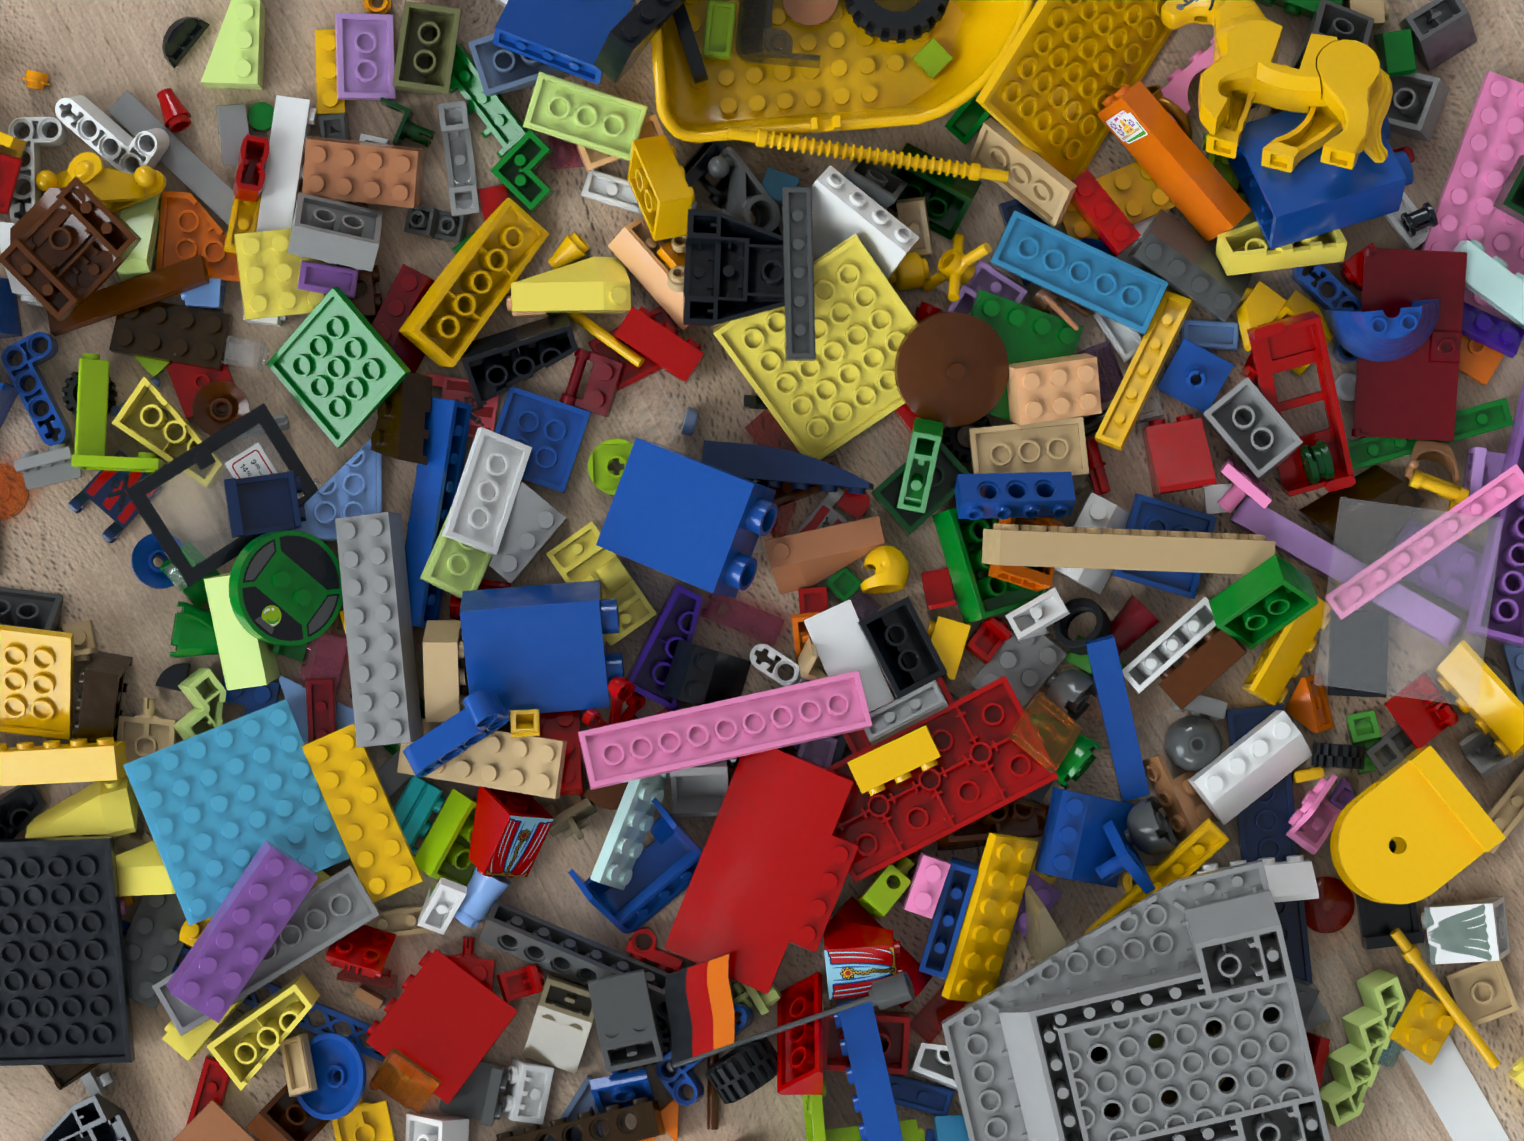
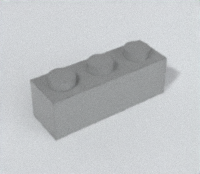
M1198 695L1182 710L1173 700H1171L1170 705L1174 706L1176 711L1184 712L1186 709L1191 711V715L1201 716L1204 714L1208 716L1209 720L1218 722L1219 719L1224 720L1228 702Z

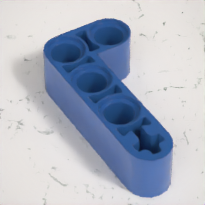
M1322 264L1309 266L1311 268L1309 271L1310 275L1305 277L1301 274L1304 267L1292 268L1291 275L1293 280L1324 310L1341 308L1343 303H1347L1354 307V311H1361V301ZM1321 276L1322 279L1312 286L1311 283L1315 281V278ZM1322 284H1328L1332 287L1333 295L1331 298L1324 297L1321 294L1320 288ZM1338 342L1335 344L1333 355L1338 362L1349 364L1357 360L1355 355L1351 358L1346 357L1342 353V346Z
M36 332L5 348L1 360L43 442L49 446L63 443L68 445L72 438L71 429L38 365L52 359L57 354L58 343L54 337L44 332ZM46 339L48 341V348L45 352L39 353L37 351V344L40 340ZM16 352H21L23 361L20 365L14 366L12 364V357ZM29 377H34L36 386L32 391L28 392L25 389V381ZM42 402H47L49 411L45 416L40 417L37 411L38 406ZM53 428L61 430V433L58 434L59 440L51 438L55 434Z
M485 689L471 693L463 700L465 709L404 749L403 753L416 777H423L432 773L510 720L496 693Z
M744 1003L734 1004L735 1012L740 1011L742 1013V1016L739 1018L740 1021L735 1022V1037L753 1021V1011ZM671 1051L663 1057V1061L657 1063L656 1073L658 1078L678 1104L688 1106L702 1099L704 1086L693 1069L709 1057L677 1067L675 1076L670 1075L666 1067L667 1063L671 1060ZM686 1084L690 1085L694 1090L692 1099L687 1098L683 1093V1088Z

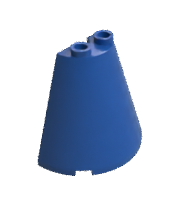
M1440 298L1411 301V307L1400 308L1399 314L1393 318L1387 317L1383 310L1354 311V307L1324 310V315L1331 334L1348 352L1365 360L1377 362L1392 361L1413 353L1427 341L1438 321Z

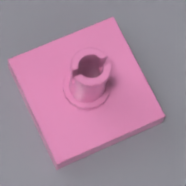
M1229 456L1223 462L1221 473L1234 484L1217 503L1231 514L1236 506L1248 495L1265 509L1272 501L1273 492L1261 482L1258 483L1232 457Z

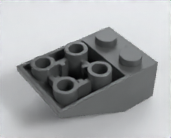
M644 969L587 981L600 1048L607 1073L663 1061V1041Z

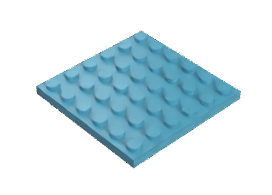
M286 699L123 765L189 926L214 916L265 840L306 865L315 873L350 859L301 747L305 744Z

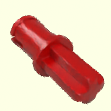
M1095 438L1086 440L1089 478L1093 492L1098 496L1110 492L1104 468L1106 462L1102 461Z

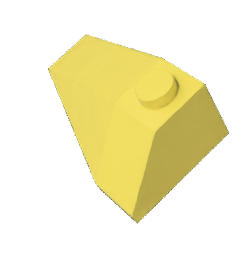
M128 776L118 780L96 781L37 815L27 825L25 839L61 838L64 836L86 837V835L117 837L136 832L139 803Z

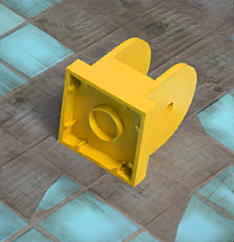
M1429 745L1411 751L1405 756V759L1362 791L1340 811L1330 833L1329 850L1331 861L1338 877L1352 892L1373 902L1408 904L1420 901L1436 892L1484 852H1489L1506 837L1432 746ZM1391 839L1396 844L1394 852H1391L1389 848Z

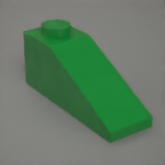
M915 417L897 508L925 514L942 438V422Z

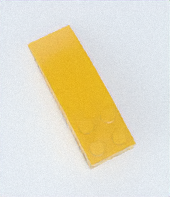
M510 197L506 198L445 267L399 329V332L439 367H454L510 290L511 283L518 279L549 233Z

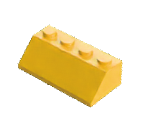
M1317 596L1319 602L1317 605L1272 635L1245 679L1241 689L1268 705L1275 706L1276 702L1281 703L1288 693L1289 689L1286 688V685L1290 678L1295 679L1302 669L1303 664L1300 663L1305 653L1310 654L1316 645L1317 639L1314 638L1319 628L1323 630L1330 621L1331 615L1328 613L1332 607Z
M1465 640L1461 641L1436 668V682L1444 692L1450 691L1456 697L1455 703L1463 713L1467 714L1469 712L1476 719L1474 724L1482 734L1486 735L1488 733L1496 741L1493 744L1498 752L1504 757L1508 755L1514 760L1524 751V705Z

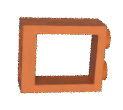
M1025 517L999 519L998 524L1016 523L1019 525L1047 526V531L1048 526H1063V522L1054 520V517H1036L1033 519ZM990 564L988 576L1039 592L1051 587L1055 567H1036L1033 570L1024 566Z

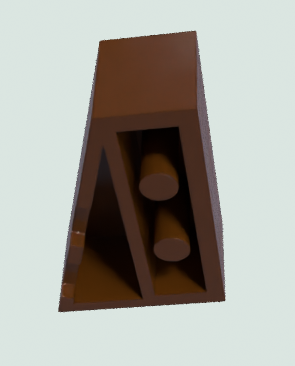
M1214 627L1203 637L1206 642L1198 650L1195 646L1191 647L1181 656L1184 662L1180 666L1175 668L1171 665L1160 675L1163 681L1158 685L1181 710L1248 651L1238 640L1221 629L1218 630Z

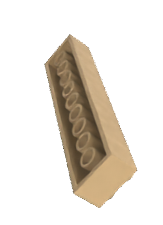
M993 523V529H983L982 563L1007 566L1248 574L1275 554L1276 541H1267L1266 535L1117 528H1103L1102 534V528L1048 526L1047 531V526L1021 525L1019 530V525Z

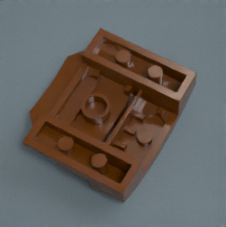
M75 176L66 187H49L34 206L10 228V246L0 255V263L57 320H64L105 283L131 254L141 238L122 218H119Z

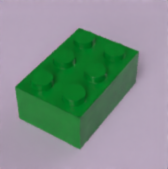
M1276 554L1209 600L1216 627L1250 649L1255 648L1319 603L1311 578Z

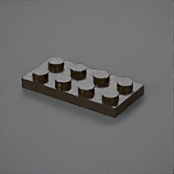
M157 301L116 316L109 350L119 354L222 371L233 316L227 313Z

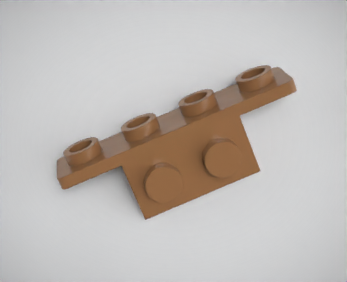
M1161 754L1143 760L1145 774L1150 780L1157 794L1158 801L1163 806L1170 821V826L1175 831L1180 843L1208 818L1213 822L1218 820L1188 782L1196 774L1195 772L1185 771L1172 778Z

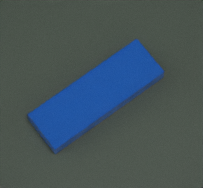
M888 1074L895 1105L937 1116H948L954 1089L898 1074Z

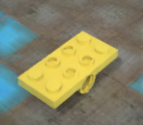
M591 521L547 552L546 555L566 583L600 580L602 600L617 598L620 633L606 634V641L612 647L656 616L657 612L617 555L596 545L600 531Z

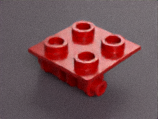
M1423 672L1384 704L1417 749L1422 748L1445 728L1451 727L1459 721L1457 712L1452 709L1447 699L1443 697L1442 692L1437 689L1426 672Z
M363 925L330 945L325 956L326 962L331 963L330 966L332 967L335 966L345 969L348 964V972L354 966L356 967L355 974H359L360 969H362L361 975L371 977V979H375V977L381 978L384 964L395 941L396 934Z

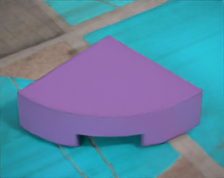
M1342 778L1327 800L1342 810L1355 798L1352 786L1345 778Z

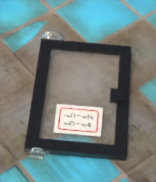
M262 403L130 486L125 492L170 560L171 564L166 566L164 570L176 589L181 592L238 556L249 542L262 535L232 538L224 479H240L293 470L294 476H300L302 493H297L299 505L308 501L323 485L317 477L312 480L266 405Z

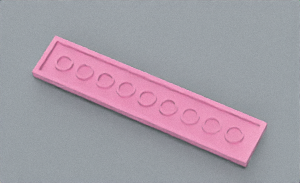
M858 670L578 732L590 789L593 790L871 728L872 721Z

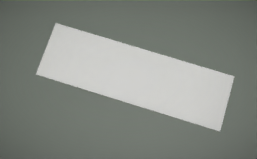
M1449 1035L1432 1065L1423 1062L1407 1050L1402 1052L1453 1141H1510Z

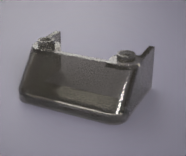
M773 0L739 1L736 53L741 60L750 63L819 68L821 55L792 53L793 40L791 35L783 29L771 28Z

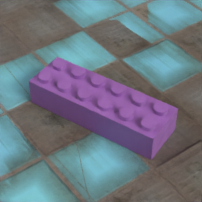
M265 840L166 986L170 994L220 1023L318 879L316 873Z

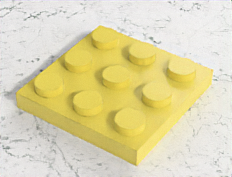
M291 229L234 235L245 320L310 314L327 295L297 289L302 260L325 264V262L287 253Z

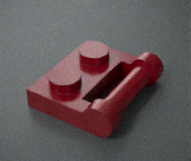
M578 347L574 354L576 360L565 393L561 395L560 402L603 417H609L626 363ZM589 360L594 362L582 399L576 397L586 362Z

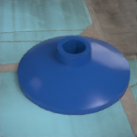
M153 534L143 537L134 547L131 557V564L136 577L143 584L155 589H166L174 586L175 584L162 572L160 567H156L153 563L154 558H160L163 563L168 559ZM173 536L174 540L181 548L183 544L176 537Z

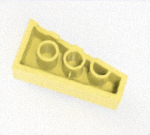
M1256 221L1218 234L1215 254L1226 275L1231 276L1344 262L1347 241L1341 230L1337 229L1270 249Z
M145 376L112 422L113 425L168 462L204 440L151 379ZM215 451L211 453L216 461L200 471L195 463L183 471L209 489L214 487L227 468L225 462Z

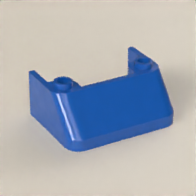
M656 798L651 802L662 815L655 820L651 828V834L656 840L645 848L636 859L632 869V878L625 886L624 891L593 881L590 877L585 881L573 869L568 872L588 901L625 934L633 933L642 927L689 886L703 852L677 819Z

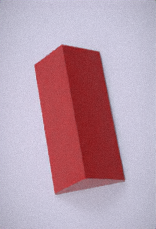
M817 972L780 992L782 997L777 1001V1027L822 1012L821 973ZM822 1018L777 1033V1093L781 1095H822Z

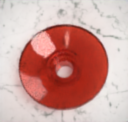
M1328 876L1316 878L1319 899L1304 900L1307 926L1319 933L1337 932L1344 928L1353 916L1355 907L1353 894L1339 879ZM1327 900H1330L1333 904L1332 909L1329 911H1325L1323 908V904Z

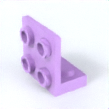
M1482 447L1468 449L1463 487L1469 490V496L1501 475L1506 454L1487 451V448Z

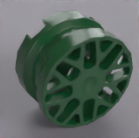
M1324 440L1316 441L1310 447L1307 444L1300 446L1302 466L1310 484L1318 483L1322 478L1326 480L1334 478L1333 461Z

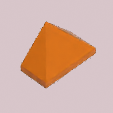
M1322 673L1301 678L1285 708L1286 712L1314 734L1335 728Z

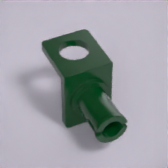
M381 97L380 103L383 106L404 114L392 144L400 146L402 140L407 138L429 148L431 144L430 139L433 140L435 131L413 123L412 117L414 114L411 109Z

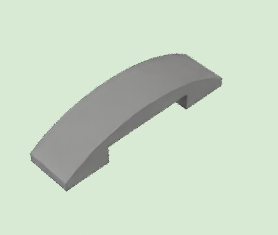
M466 100L438 104L449 183L451 215L454 217L480 213L478 182Z

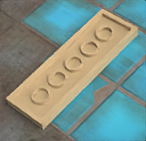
M421 718L423 736L443 722H425V718ZM496 730L446 764L423 777L559 799L567 741L538 736L511 737V732ZM413 742L401 743L397 773L415 775L403 753L404 749Z

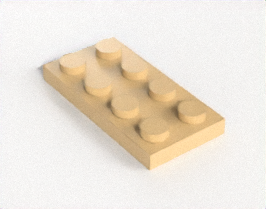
M991 117L983 122L968 161L979 163L984 168L1008 171L1009 178L1007 183L994 182L1052 228L1057 227L1064 217L1077 185L1034 151L1024 146Z
M1083 417L1026 425L1010 424L969 429L973 474L1071 472L1072 476L1089 475Z

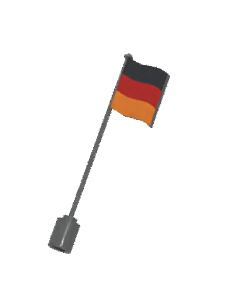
M730 953L667 974L665 1001L671 1029V1060L667 1063V1069L674 1072L675 1068L868 1002H871L873 1006L878 1005L880 1010H884L915 999L912 982L907 972L904 971L872 982V989L868 990L869 996L735 1041V1006L729 978Z

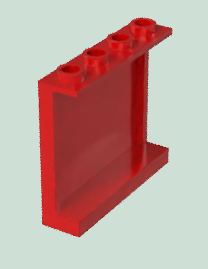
M435 949L433 953L428 950L418 963L422 968L416 976L410 974L401 986L404 992L398 999L393 997L386 1005L384 1011L387 1014L382 1021L375 1020L366 1032L370 1036L366 1043L445 1103L450 1104L519 1010L508 1004L442 954L441 951Z

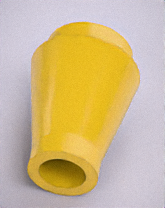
M574 231L571 235H566L554 254L547 261L554 269H557L587 255L586 251L590 247Z

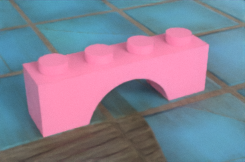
M1214 37L1210 41L1211 47L1205 52L1202 49L1197 51L1188 60L1191 64L1184 70L1178 68L1168 77L1169 83L1161 89L1163 97L1176 103L1186 115L1191 110L1188 101L1189 85L1213 64Z

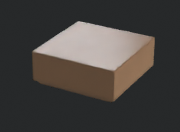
M363 984L358 987L353 995L355 996L354 998L375 1010H379L386 1000V997Z

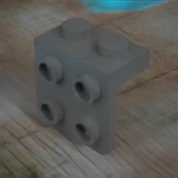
M481 1061L450 1104L440 1100V1110L445 1113L481 1120L480 1125L492 1127L495 1119L500 1120L503 1103L499 1102L501 1091L506 1092L509 1075L504 1074L506 1066Z

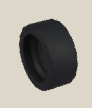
M1087 598L1072 599L1065 603L1070 614L1053 623V631L1057 640L1071 653L1087 655L1085 641L1110 635L1111 621L1107 613L1093 600ZM1082 613H1093L1096 617V626L1093 632L1082 640L1073 641L1070 639L1068 628L1072 620Z

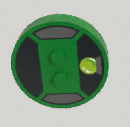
M272 531L256 537L239 553L230 573L229 598L235 617L249 634L266 643L295 646L318 638L333 624L343 602L340 565L336 556L323 541L301 531Z

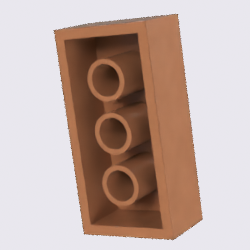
M318 136L306 138L302 193L326 199L416 208L421 205L425 149Z

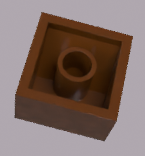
M286 1084L246 1128L260 1141H312L330 1120H321L308 1114L296 1097H289Z

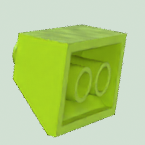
M454 788L452 789L415 856L419 869L430 877L440 880L442 877L467 887L476 867L469 860L477 799Z

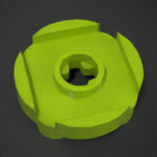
M608 439L599 444L591 453L588 460V474L599 490L615 496L624 470H620L619 475H614L612 470H608V465H612L614 459H619V463L626 466L633 444L624 439Z

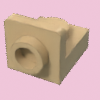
M92 620L62 625L63 632L74 633V663L91 660L90 655L98 653Z

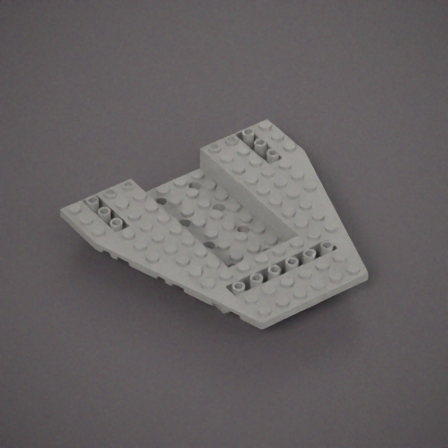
M1262 860L1172 881L941 1022L969 1141H1331L1282 926L1271 891L1269 890ZM1269 1007H1275L1279 1011L1278 1018L1272 1022L1263 1019V1012ZM1212 1020H1217L1221 1023V1030L1215 1035H1210L1205 1030L1207 1023ZM1156 1033L1163 1035L1164 1043L1161 1047L1153 1048L1148 1045V1039L1151 1035ZM1096 1047H1103L1107 1050V1056L1102 1061H1095L1091 1058L1092 1050ZM1283 1063L1289 1064L1292 1067L1291 1074L1285 1078L1278 1077L1276 1075L1277 1067ZM1223 1077L1234 1079V1086L1231 1090L1223 1091L1219 1088V1081ZM1166 1090H1173L1177 1093V1099L1174 1103L1165 1104L1161 1101V1096ZM1110 1103L1118 1104L1120 1106L1119 1114L1115 1117L1106 1116L1104 1114L1106 1105Z

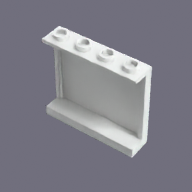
M831 165L812 185L813 262L856 233L884 275L889 279L920 237Z

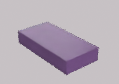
M302 260L297 289L327 294L333 287L339 286L348 298L354 299L359 270Z

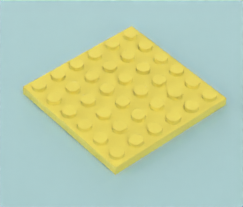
M856 233L813 262L815 361H786L784 307L726 322L713 330V334L800 454L819 460L905 404L899 394L895 381V359L902 340L918 322Z

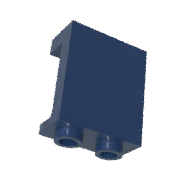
M293 470L240 479H224L232 538L265 534L272 531L300 529L302 527L301 522L306 521L304 504L299 505L297 493H302L300 476H294Z

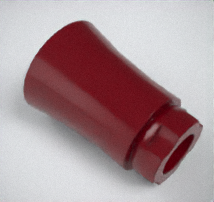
M1133 594L1111 621L1110 635L1113 634L1115 637L1118 655L1123 650L1126 651L1147 631L1160 623Z

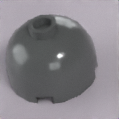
M1077 669L1066 670L1060 675L1057 673L1053 674L1046 683L1048 690L1045 695V703L1049 713L1063 726H1066V723L1071 725L1090 706L1089 703H1086L1090 694L1094 697L1097 695L1093 676Z
M1188 715L1170 725L1165 734L1164 747L1168 757L1175 766L1185 771L1198 772L1220 755L1222 739L1219 730L1213 722L1202 716Z
M1154 796L1141 800L1129 811L1126 819L1128 829L1124 830V834L1131 846L1135 844L1140 851L1146 854L1159 855L1175 849L1176 846L1174 844L1177 843V839L1167 815L1164 818L1163 814L1158 810L1163 806Z

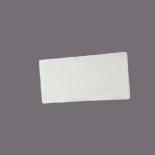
M847 600L805 619L804 623L813 644L816 646L818 656L828 677L859 670L869 712L894 701V698L878 662L857 623L859 619L851 600Z

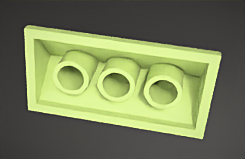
M231 572L205 578L204 583L226 689L235 690L268 685L280 677L276 654L272 653L274 644L266 643L253 637L235 617L229 598V578Z

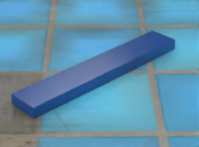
M1112 634L1085 641L1121 800L1124 802L1150 795L1115 637Z

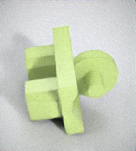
M740 982L732 985L737 993L733 997L734 1004L742 1001V1003L747 1004L751 1008L754 1005L749 998L750 996L761 1015L769 1012L772 1005L782 997L775 984L772 985L768 994L744 985L746 989L744 990Z

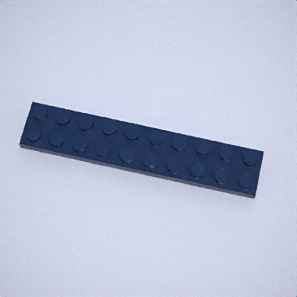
M1284 704L1226 710L1229 747L1274 711L1284 710ZM1291 773L1236 815L1241 860H1246L1248 863L1257 861L1260 858L1274 857L1275 862L1287 861L1286 856L1299 855L1298 844L1286 836V833L1292 826L1288 821L1295 813ZM1304 900L1276 902L1274 904L1282 926L1292 974L1313 984Z

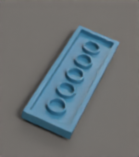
M1015 210L989 262L1143 335L1146 333L1169 283Z

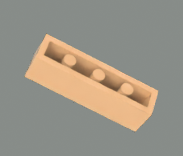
M640 216L625 226L608 247L669 314L673 321L682 330H685L690 325H683V292H674L669 289L667 276L671 269L656 253L665 243L662 240L654 241L647 223Z

